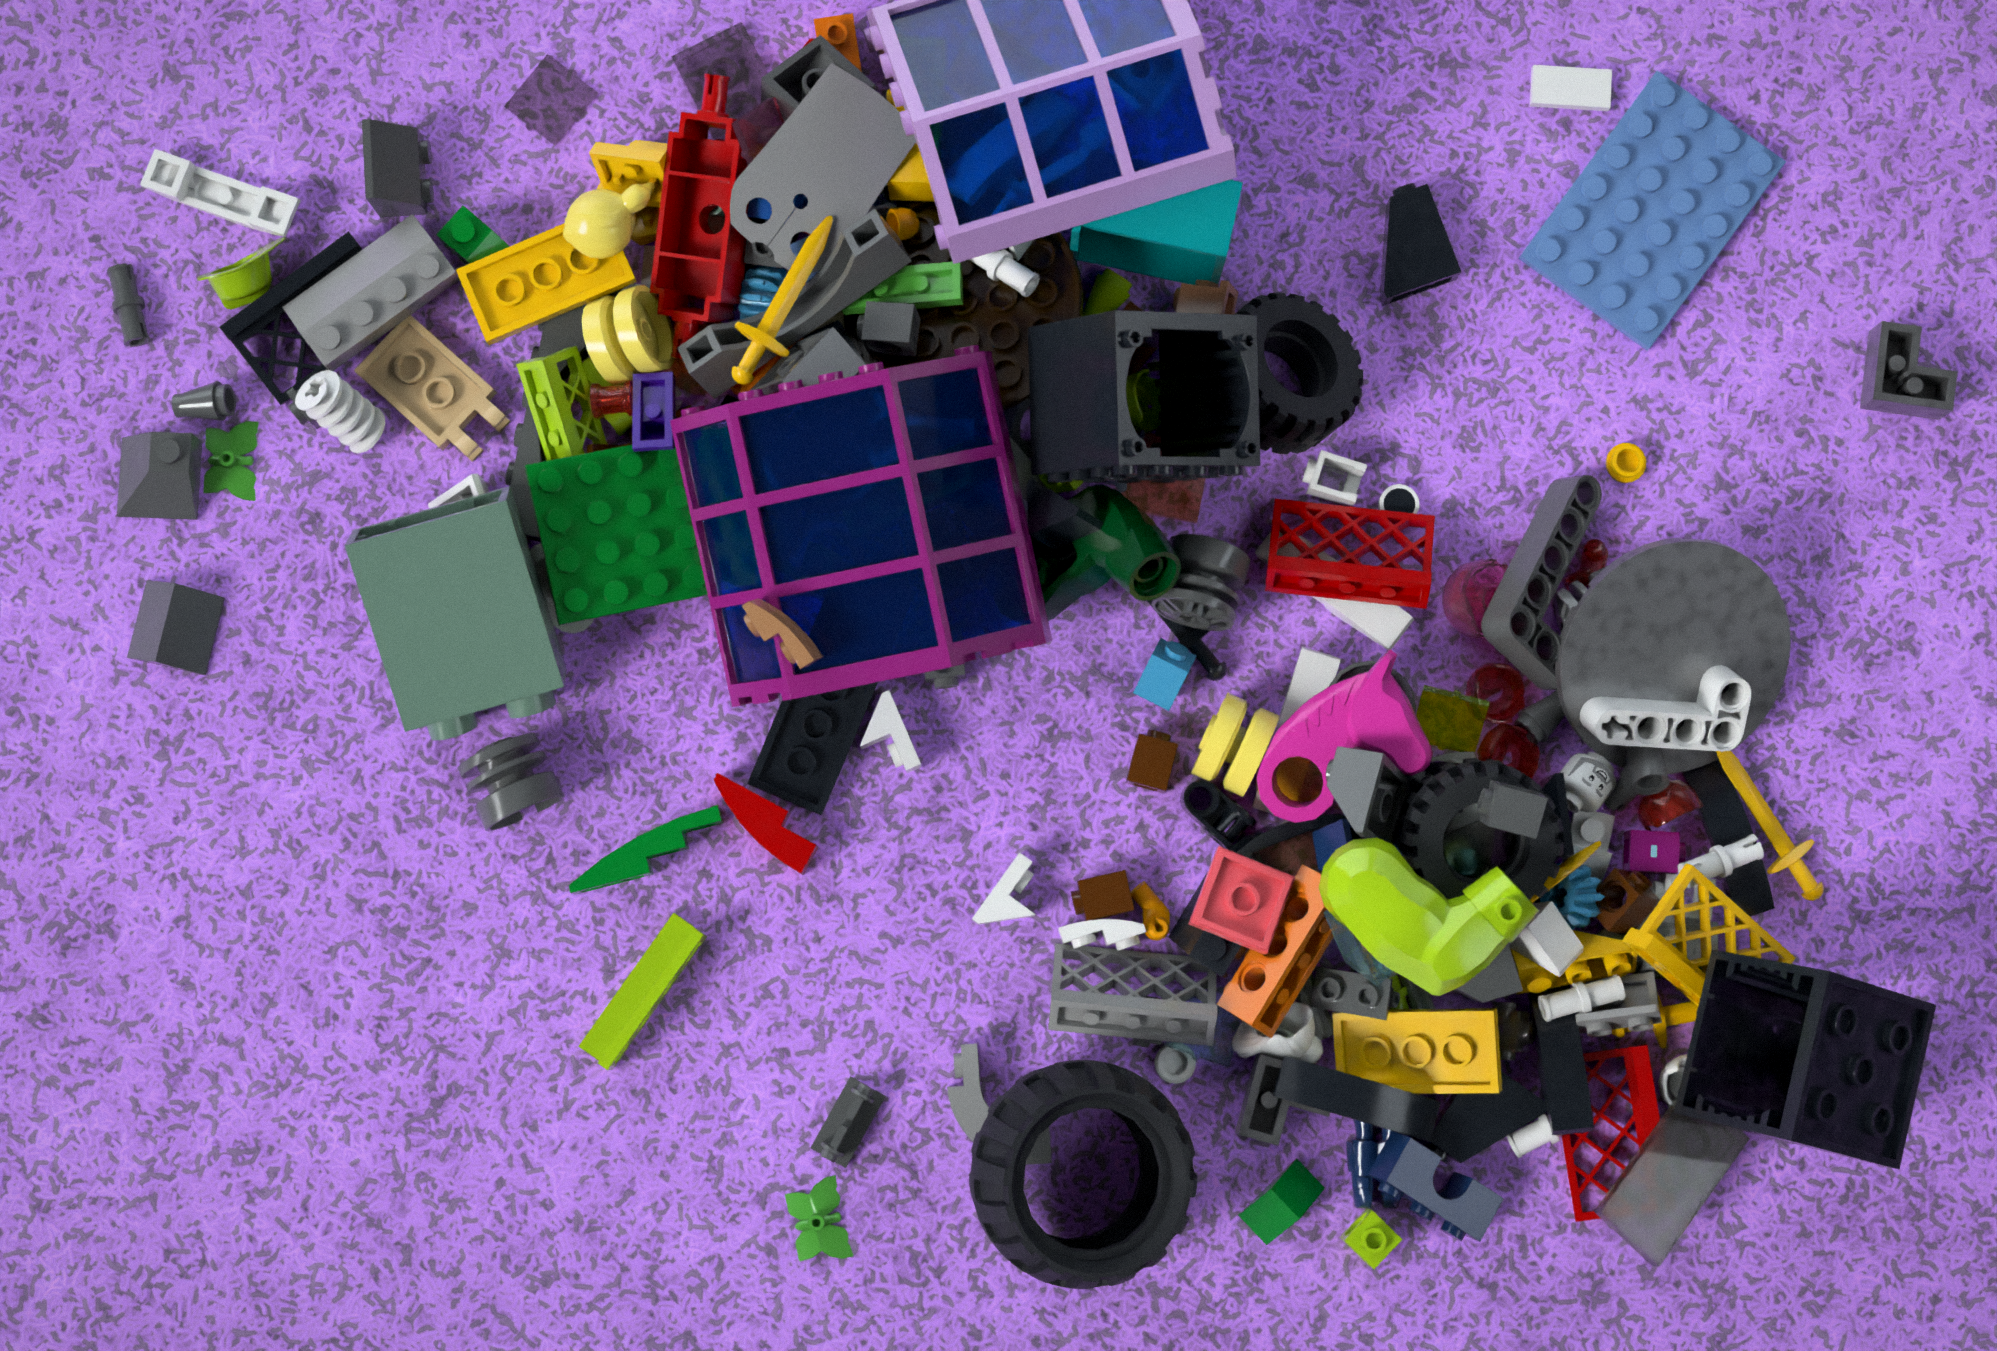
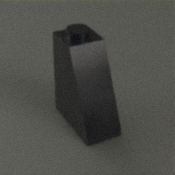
M1415 183L1401 186L1392 192L1393 196L1389 198L1386 205L1380 284V302L1382 306L1455 281L1461 273L1428 184L1416 187Z
M1501 1071L1502 1091L1500 1093H1458L1450 1096L1437 1115L1431 1141L1428 1142L1430 1143L1428 1149L1442 1158L1441 1161L1445 1164L1450 1159L1462 1163L1546 1113L1545 1101Z

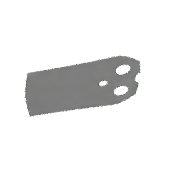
M831 63L790 117L735 181L730 200L731 224L752 244L758 242L767 245L774 254V261L789 270L797 257L790 247L792 237L799 232L811 234L827 216H832L833 223L825 249L811 273L817 272L825 265L832 254L841 232L868 213L885 185L916 143L914 134L906 136L899 111L881 94ZM797 194H804L808 198V204L804 209H798L794 206L793 199ZM756 197L766 199L772 208L770 219L762 224L752 222L746 214L748 202Z

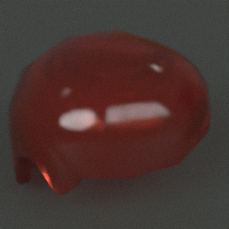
M1486 663L1476 669L1468 679L1465 699L1470 711L1482 721L1491 724H1509L1513 722L1512 718L1525 707V685L1520 673L1508 664ZM1502 690V695L1499 699L1495 701L1485 700Z
M1499 724L1485 734L1477 750V755L1480 761L1492 759L1503 763L1506 754L1511 752L1512 763L1506 765L1516 768L1532 779L1538 770L1540 749L1527 739V730L1516 725Z
M1669 780L1668 787L1662 792L1642 797L1637 809V815L1644 828L1651 831L1649 826L1661 827L1679 816L1704 807V805L1690 785L1681 780Z

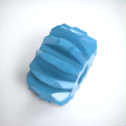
M758 265L748 269L745 273V280L741 282V293L738 295L740 297L738 307L739 312H741L740 320L752 317L768 309L787 275L785 269Z
M1587 865L1578 867L1547 891L1540 899V902L1552 901L1572 930L1576 927L1581 928L1591 924L1590 917H1596L1601 913L1595 904L1596 901H1601L1605 897L1596 891V887L1602 880L1597 877H1591L1592 867Z

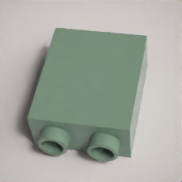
M510 486L352 530L344 546L405 732L427 726L431 740H445L465 734L476 728L478 722L474 712L506 704L510 718H522L543 712L556 704L553 690L564 687L567 669Z

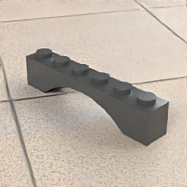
M876 209L841 232L836 247L825 265L802 288L774 338L786 349L912 261L899 236ZM766 311L729 323L709 325L677 347L689 374L714 399L737 384L731 374L732 367L739 365L751 343V340L734 327L735 323L742 322L757 328ZM765 350L755 370L773 359L777 354Z
M587 304L538 324V330L542 331L540 346L533 347L530 359L546 357L573 346H577L582 362L589 357L582 329L583 309ZM565 359L557 363L563 381H566L571 374ZM523 391L522 407L526 408L523 424L518 423L516 426L514 446L518 447L515 462H510L508 465L506 485L511 487L527 540L540 542L524 466L546 461V457L525 391Z

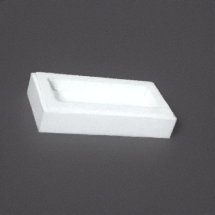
M1533 65L1531 68L1530 106L1609 111L1611 107L1612 70Z

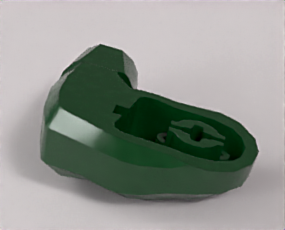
M1103 484L1086 487L1068 500L1102 521L1104 524L1099 531L1056 549L1049 547L1030 535L1048 621L1058 616L1081 596L1094 592L1105 585L1111 578L1135 599L1148 601L1167 593L1176 584L1181 571L1178 556L1153 519L1119 491ZM1023 584L1011 590L992 595L996 609L1002 616L1021 625L1031 623Z

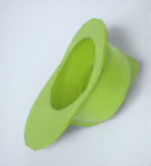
M286 238L276 239L239 261L205 273L196 279L198 281L208 279L223 306L227 309L232 310L250 304L269 290L272 275L268 252L281 244Z

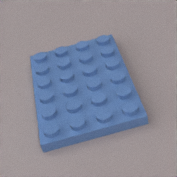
M1657 70L1518 259L1648 351L1786 161Z

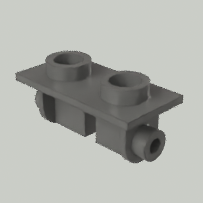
M1317 966L1311 1007L1387 1020L1388 1010L1391 1007H1398L1400 994L1392 988L1393 979Z
M850 1076L814 1140L811 1149L820 1153L827 1160L833 1163L836 1162L846 1168L886 1096Z

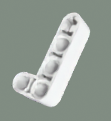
M1718 665L1711 667L1703 674L1696 702L1599 696L1589 699L1582 706L1580 721L1596 738L1608 745L1730 751L1741 742L1752 690L1749 683L1731 669ZM1730 684L1729 689L1721 694L1725 686ZM1647 717L1646 723L1638 728L1639 723ZM1685 720L1683 726L1680 729L1676 730L1677 725L1681 721ZM1722 722L1721 727L1714 732L1715 727Z

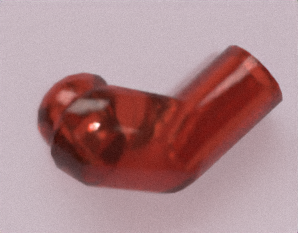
M1591 539L1585 543L1580 569L1562 579L1568 591L1569 585L1575 581L1581 582L1586 588L1589 587L1588 576L1607 566L1608 550L1605 544L1599 539Z

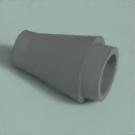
M216 381L184 393L174 394L172 397V409L177 418L191 417L224 421L227 416L234 415L236 399L234 391L229 384H222Z
M1557 690L1518 712V718L1514 721V727L1518 734L1530 745L1536 746L1539 742H1547L1565 717Z

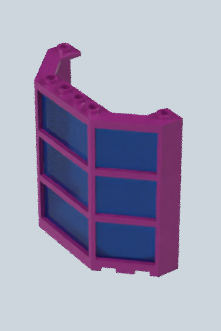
M978 345L955 349V356L887 369H884L883 362L867 364L858 367L859 375L844 378L842 371L827 373L818 376L819 384L806 387L803 386L802 380L778 384V393L765 396L763 389L750 390L738 393V402L707 410L705 405L681 410L682 417L670 420L732 707L750 703L773 702L779 698L780 693L782 701L935 671L976 660L975 652L981 651L982 659L1010 653L1016 649L1046 644L1052 640L991 351H980ZM761 599L776 607L791 618L809 636L823 657L802 669L799 668L797 663L791 664L781 650L780 643L783 640L780 635L764 642L761 636L756 637L752 634L744 621V616L747 613L742 605L751 600Z

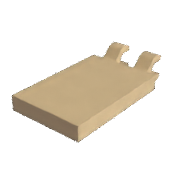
M412 315L395 326L354 370L442 451L452 443L472 462L484 450L462 431L477 414H480L499 433L511 422L504 413L490 402L497 392Z

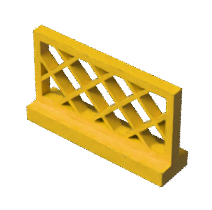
M1687 863L1640 930L1631 927L1622 939L1625 944L1696 1006H1699L1706 969L1712 951V935L1725 933L1726 952L1761 958V953L1772 951L1779 957L1778 962L1792 964L1796 959L1699 870ZM1693 880L1698 884V902L1684 904V890ZM1721 905L1724 908V925L1711 927L1710 907ZM1699 910L1700 930L1686 932L1685 912ZM1674 915L1675 935L1663 937L1656 930L1666 916ZM1747 928L1749 930L1750 948L1736 950V930ZM1700 938L1701 958L1689 960L1687 958L1686 941Z

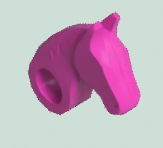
M1391 649L1375 663L1369 672L1360 673L1334 683L1314 695L1299 707L1275 733L1260 764L1256 778L1260 799L1274 816L1294 823L1318 818L1332 806L1336 800L1327 787L1326 769L1329 761L1334 759L1337 746L1352 749L1360 747L1368 751L1384 753L1404 775L1408 776L1423 772L1430 765L1433 757L1431 745L1407 695L1391 675L1397 654ZM1299 756L1307 758L1316 764L1322 773L1323 787L1319 797L1312 801L1298 802L1284 795L1277 781V772L1282 761L1289 757Z

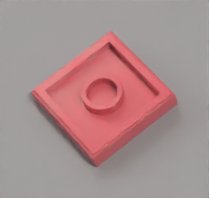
M1218 846L1188 924L1266 955L1271 946L1295 876Z

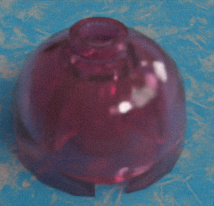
M1478 559L1460 565L1447 578L1442 594L1444 615L1449 624L1462 635L1487 640L1481 629V621L1508 568L1507 564H1500L1496 559Z

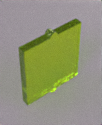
M1424 685L1416 717L1430 745L1438 746L1439 750L1449 749L1457 752H1476L1490 701L1463 695L1459 690L1452 692Z

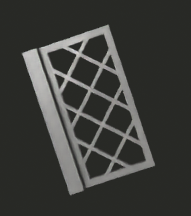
M1055 943L1048 1030L1213 1046L1217 1021V973L1208 969V967L1191 956L1131 950L1117 951V949L1081 946L1074 949L1073 945ZM1062 958L1080 960L1085 965L1072 970L1062 961ZM1109 963L1120 964L1125 969L1114 975L1104 966ZM1156 967L1161 968L1166 973L1154 978L1145 969ZM1189 971L1207 972V976L1195 982L1186 973ZM1093 972L1104 980L1094 987L1083 979ZM1133 976L1145 984L1135 991L1124 983V981ZM1176 980L1185 989L1174 994L1165 985ZM1071 984H1073V985L1076 986L1080 991L1062 990V989H1064V988L1070 986ZM1114 988V989H1115L1116 991H1118L1121 995L1104 994V993L1107 992L1108 990ZM1155 992V993H1156L1158 996H1160L1162 999L1145 998V997H1146L1147 995H1149V994ZM1195 996L1203 1003L1186 1002V1000Z

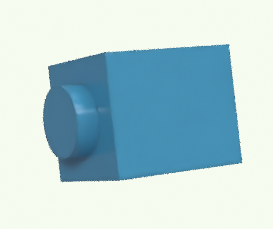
M1160 638L1133 693L1169 711L1194 663L1196 655L1190 653L1185 646L1178 642H1168Z

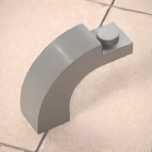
M977 1043L961 1044V1053H953L955 1078L963 1077V1085L947 1087L954 1116L962 1130L972 1141H974L976 1132L979 1133L988 1115L987 1110L990 1108L981 1092ZM1049 1127L1038 1136L1026 1160V1164L1052 1163Z

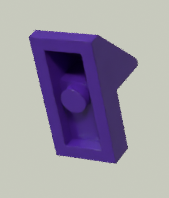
M673 371L633 374V451L674 449L675 442L670 420L677 418L676 378Z

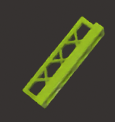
M577 346L568 347L546 357L527 359L516 364L546 461L585 454L583 444L586 437L592 440L593 444H607ZM565 359L571 373L568 383L561 379L557 363ZM574 399L580 402L583 411L580 422L573 418L571 412Z
M673 913L578 1047L599 1061L598 1064L606 1070H613L703 944L707 935L676 913Z

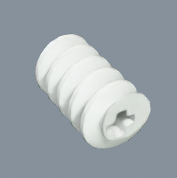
M326 370L314 374L305 381L296 395L295 404L297 408L306 411L308 417L317 420L322 428H328L332 436L338 437L339 441L343 445L349 446L350 450L354 453H363L371 449L378 442L384 431L385 415L378 407L373 406L371 401L364 398L359 391L353 389L347 381L342 380L336 372Z

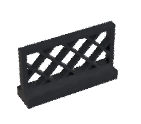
M349 231L219 327L280 405H283L291 398L286 393L288 390L282 393L273 382L275 364L298 368L296 384L292 386L296 391L311 376L327 369L323 364L320 366L304 364L307 342L302 335L279 332L281 316L286 313L283 306L363 250ZM275 321L274 331L264 329ZM257 333L272 335L270 359L253 356L244 343ZM279 337L301 340L298 363L276 360ZM258 362L269 363L268 374ZM303 368L313 370L302 379Z

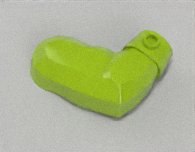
M1377 837L1351 840L1336 849L1323 866L1318 887L1325 908L1336 920L1348 928L1377 961L1435 996H1441L1461 987L1489 966L1509 942L1512 943L1539 912L1535 905L1498 866L1464 888L1462 896L1447 900L1431 883L1414 872L1394 845Z

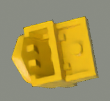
M635 140L628 146L595 142L589 154L600 179L597 189H608L622 194L634 184L642 185L652 182L655 185V190L651 194L648 204L634 214L635 227L631 234V240L641 246L656 241L667 143Z

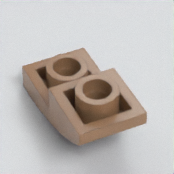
M761 599L751 600L742 605L747 613L744 616V621L752 634L756 637L761 636L764 642L780 635L783 640L780 643L781 650L791 664L797 663L799 668L802 669L823 657L809 636L791 618L776 607Z

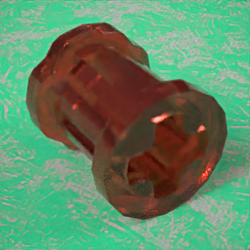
M633 380L625 381L624 385L604 387L599 383H593L590 387V405L594 418L603 419L605 414L627 413L628 416H632Z

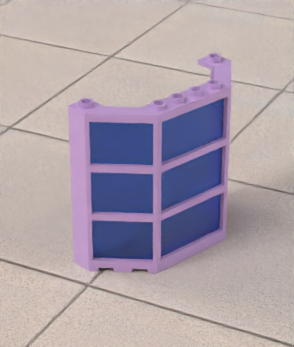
M898 0L866 11L869 28L864 29L863 33L870 53L877 51L885 78L893 77L895 81L889 83L896 108L904 106L905 111L899 112L906 136L914 134L937 207L940 225L933 226L940 250L948 248L953 264L1237 177L1234 147L1230 134H1227L1219 110L1222 108L1214 76L1210 77L1204 56V51L1206 50L1205 43L1187 0Z

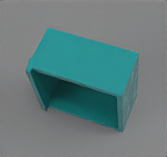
M1090 149L1082 187L1122 176L1116 154ZM1131 158L1134 171L1158 165L1157 163ZM1235 180L1223 181L1073 227L1070 250H1072L1076 261L1079 260L1184 284L1195 285L1196 280H1207L1219 284L1229 249L1243 182ZM1059 191V192H1057L1054 196L1060 195V194H1063V193H1066V192H1065V191Z

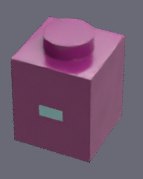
M1632 829L1624 832L1623 870L1629 872L1637 870L1644 874H1677L1678 864L1685 863L1686 846L1684 842H1680V832Z

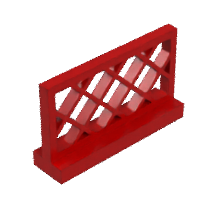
M1275 499L1265 591L1427 609L1432 579L1431 565L1435 516ZM1281 513L1299 515L1305 522L1291 530L1281 520ZM1327 518L1339 519L1345 526L1331 534L1321 522ZM1368 522L1378 523L1385 531L1372 539L1361 526ZM1407 527L1425 528V535L1412 543L1401 531ZM1310 529H1313L1323 539L1312 548H1309L1299 538V536ZM1279 531L1283 534V536L1280 537V538H1279ZM1353 533L1363 545L1350 553L1339 541ZM1391 537L1404 548L1392 557L1379 546ZM1291 542L1302 553L1298 557L1277 555V550ZM1331 547L1342 559L1337 562L1321 560L1317 555ZM1371 551L1383 563L1378 566L1363 565L1357 559ZM1412 556L1422 565V571L1403 569L1398 563Z
M1642 1044L1583 1053L1584 1062L1599 1060L1593 1069L1585 1065L1586 1071L1589 1073L1587 1076L1588 1083L1594 1076L1613 1090L1600 1110L1591 1105L1592 1111L1596 1114L1593 1118L1594 1125L1601 1117L1620 1132L1606 1151L1586 1137L1589 1132L1574 1133L1579 1138L1573 1146H1571L1570 1134L1562 1135L1575 1221L1675 1210L1648 1045ZM1624 1056L1626 1074L1616 1087L1596 1073L1606 1059ZM1627 1080L1630 1097L1621 1091ZM1617 1094L1632 1104L1633 1115L1624 1127H1621L1603 1114ZM1633 1122H1635L1637 1138L1627 1131ZM1624 1135L1639 1146L1640 1155L1631 1168H1628L1610 1154ZM1582 1141H1585L1602 1154V1157L1589 1174L1574 1164L1573 1153ZM1607 1158L1627 1172L1613 1192L1593 1178ZM1640 1163L1642 1164L1644 1179L1634 1172ZM1576 1171L1586 1178L1579 1188ZM1630 1176L1645 1185L1648 1203L1630 1205L1617 1195ZM1589 1182H1592L1609 1195L1600 1209L1582 1212L1580 1194ZM1614 1199L1621 1205H1623L1620 1207L1608 1208V1206Z

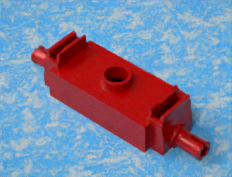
M704 74L705 82L701 110H697V114L681 112L679 132L669 131L650 293L659 294L657 314L672 316V321H675L670 357L680 359L682 357L677 347L699 332V324L703 325L704 321L720 322L726 319H734L733 307L734 304H740V297L738 295L741 293V282L744 280L746 263H744L746 238L731 224L730 200L735 181L760 153L761 145L754 143L758 127L750 126L743 120L729 118V114H725L731 77ZM709 127L725 129V139H708ZM749 202L746 206V214L748 212ZM719 206L725 214V224L720 232L714 234L708 225V217L710 211ZM689 295L705 299L704 309L688 307Z

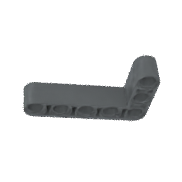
M1591 475L1558 478L1549 485L1481 621V629L1487 641L1541 690H1557L1555 662L1558 661L1562 641L1560 636L1542 618L1602 498L1600 484Z

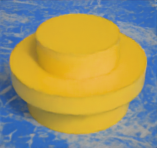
M1618 444L1607 454L1605 461L1607 472L1618 482H1634L1643 475L1646 469V457L1643 451L1634 444Z

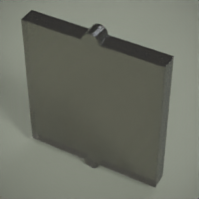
M547 54L504 107L526 123L527 130H535L556 146L595 99L598 92L577 77L576 70L571 69L569 71Z

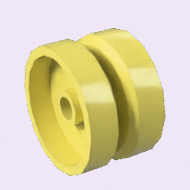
M637 285L622 290L616 297L605 296L590 301L583 309L582 329L588 354L601 376L612 385H622L633 381V374L655 373L670 369L675 362V358L670 357L674 338L670 318L666 315L657 314L659 298L655 293H650V288L645 285Z
M1227 693L1217 715H1212L1198 746L1200 752L1191 774L1210 782L1217 777L1224 761H1226L1230 765L1223 780L1224 789L1243 797L1261 763L1280 716L1264 708H1259L1253 713L1247 727L1244 728L1241 726V723L1247 711V702L1242 698Z

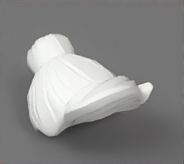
M1293 1002L1272 1038L1242 1021L1231 1042L1233 1051L1237 1052L1238 1056L1242 1058H1248L1260 1053L1279 1060H1283V1056L1314 1064L1323 1054L1321 1040L1314 1036L1315 1023L1312 1007Z

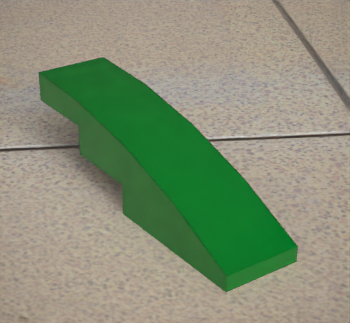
M716 805L676 818L637 836L603 857L569 885L570 893L577 895L654 875L650 859L689 849L685 833L723 824L724 819L721 807Z

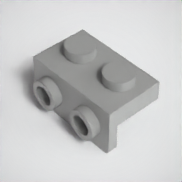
M1654 971L1620 977L1625 989V1000H1618L1594 1007L1589 1013L1580 1014V1012H1576L1575 1017L1579 1033H1587L1590 1037H1601L1611 1034L1612 1029L1628 1028L1630 1031L1639 1032L1652 1029L1653 1024L1662 1023ZM1597 980L1587 981V982L1584 983V984L1591 983V982H1594V981H1597Z

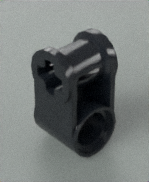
M1194 781L1184 787L1181 792L1180 803L1185 813L1197 822L1208 836L1225 849H1229L1248 826L1254 827L1257 823L1244 808L1232 799H1229L1209 781ZM1194 788H1202L1209 794L1210 802L1205 810H1197L1190 804L1189 795ZM1235 819L1236 821L1233 823V825H1232V826L1226 831V833H1225L1224 830H1225V829L1230 825V823Z

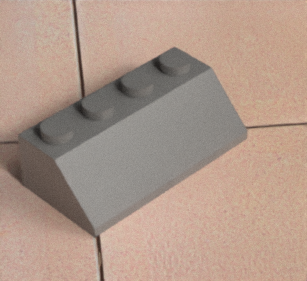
M411 214L283 306V309L322 364L328 370L334 371L460 279L457 272L416 217Z

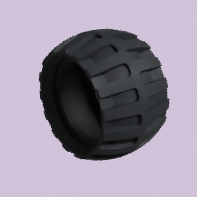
M1071 1060L1057 1062L1053 1065L1033 1070L1016 1080L1015 1085L1002 1096H998L987 1110V1118L979 1133L976 1132L971 1149L972 1164L971 1172L969 1173L971 1197L978 1219L990 1241L1007 1260L1023 1272L1045 1283L1070 1289H1093L1100 1286L1118 1285L1133 1279L1141 1269L1156 1265L1167 1254L1165 1248L1176 1234L1181 1235L1189 1220L1186 1212L1190 1197H1195L1197 1190V1174L1193 1168V1157L1195 1155L1193 1143L1173 1104L1161 1091L1143 1077L1123 1067L1101 1061ZM1084 1108L1109 1109L1125 1122L1137 1144L1140 1174L1133 1199L1115 1222L1093 1235L1066 1239L1045 1233L1031 1216L1023 1190L1026 1160L1038 1136L1061 1116Z

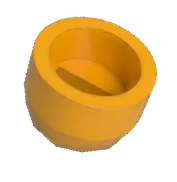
M903 207L889 209L886 222L896 232L900 240L912 238L919 230V220L916 213L911 209Z

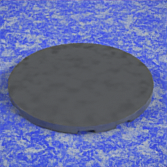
M1670 538L1645 544L1629 551L1605 567L1588 584L1590 587L1582 596L1577 606H1572L1560 634L1562 641L1558 661L1555 662L1558 697L1563 712L1576 734L1593 751L1619 767L1624 768L1627 765L1625 752L1630 746L1602 743L1580 721L1582 706L1593 697L1696 702L1703 674L1713 666H1726L1748 682L1752 690L1744 734L1741 742L1738 744L1740 745L1764 720L1780 693L1789 664L1791 648L1789 619L1784 602L1772 580L1756 563L1722 543L1708 539ZM1730 684L1725 686L1721 694L1729 689ZM1647 717L1639 723L1638 728L1646 723ZM1685 720L1681 721L1677 725L1676 730L1680 729L1683 726ZM1722 722L1715 727L1714 732L1721 727ZM1662 748L1668 774L1689 771L1719 759L1716 751Z

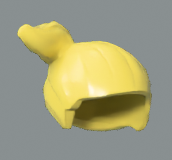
M652 182L642 185L634 184L622 194L608 189H595L581 194L568 209L564 222L565 228L563 229L564 238L579 252L591 258L603 259L623 251L630 242L631 234L634 231V214L648 204L651 194L655 190V185Z

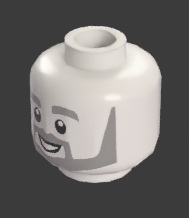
M1595 752L1573 755L1559 772L1564 774L1568 810L1574 813H1578L1580 810L1590 813L1595 812L1602 806L1616 785L1613 766L1607 759Z

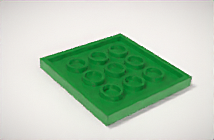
M632 445L524 466L558 626L708 596L676 447L670 450L634 452Z

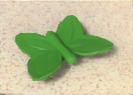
M246 421L234 426L229 433L219 428H206L205 446L213 454V456L208 458V463L213 466L204 475L203 493H217L227 488L232 495L242 500L256 501L254 489L256 476L254 472L242 465L251 466L254 463L252 456L243 455L255 450L258 445L256 433L258 432L259 422Z
M836 1175L823 1178L814 1185L810 1194L802 1192L785 1194L788 1212L791 1216L800 1220L795 1225L797 1230L802 1231L795 1243L799 1261L813 1258L821 1251L830 1257L840 1259L853 1257L851 1246L848 1244V1232L843 1227L832 1225V1223L841 1221V1214L839 1212L829 1214L839 1205L841 1199L836 1190Z

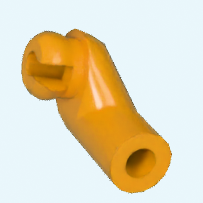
M1143 881L1130 892L1131 897L1142 908L1146 936L1154 941L1162 940L1167 936L1170 929L1169 909L1148 884Z

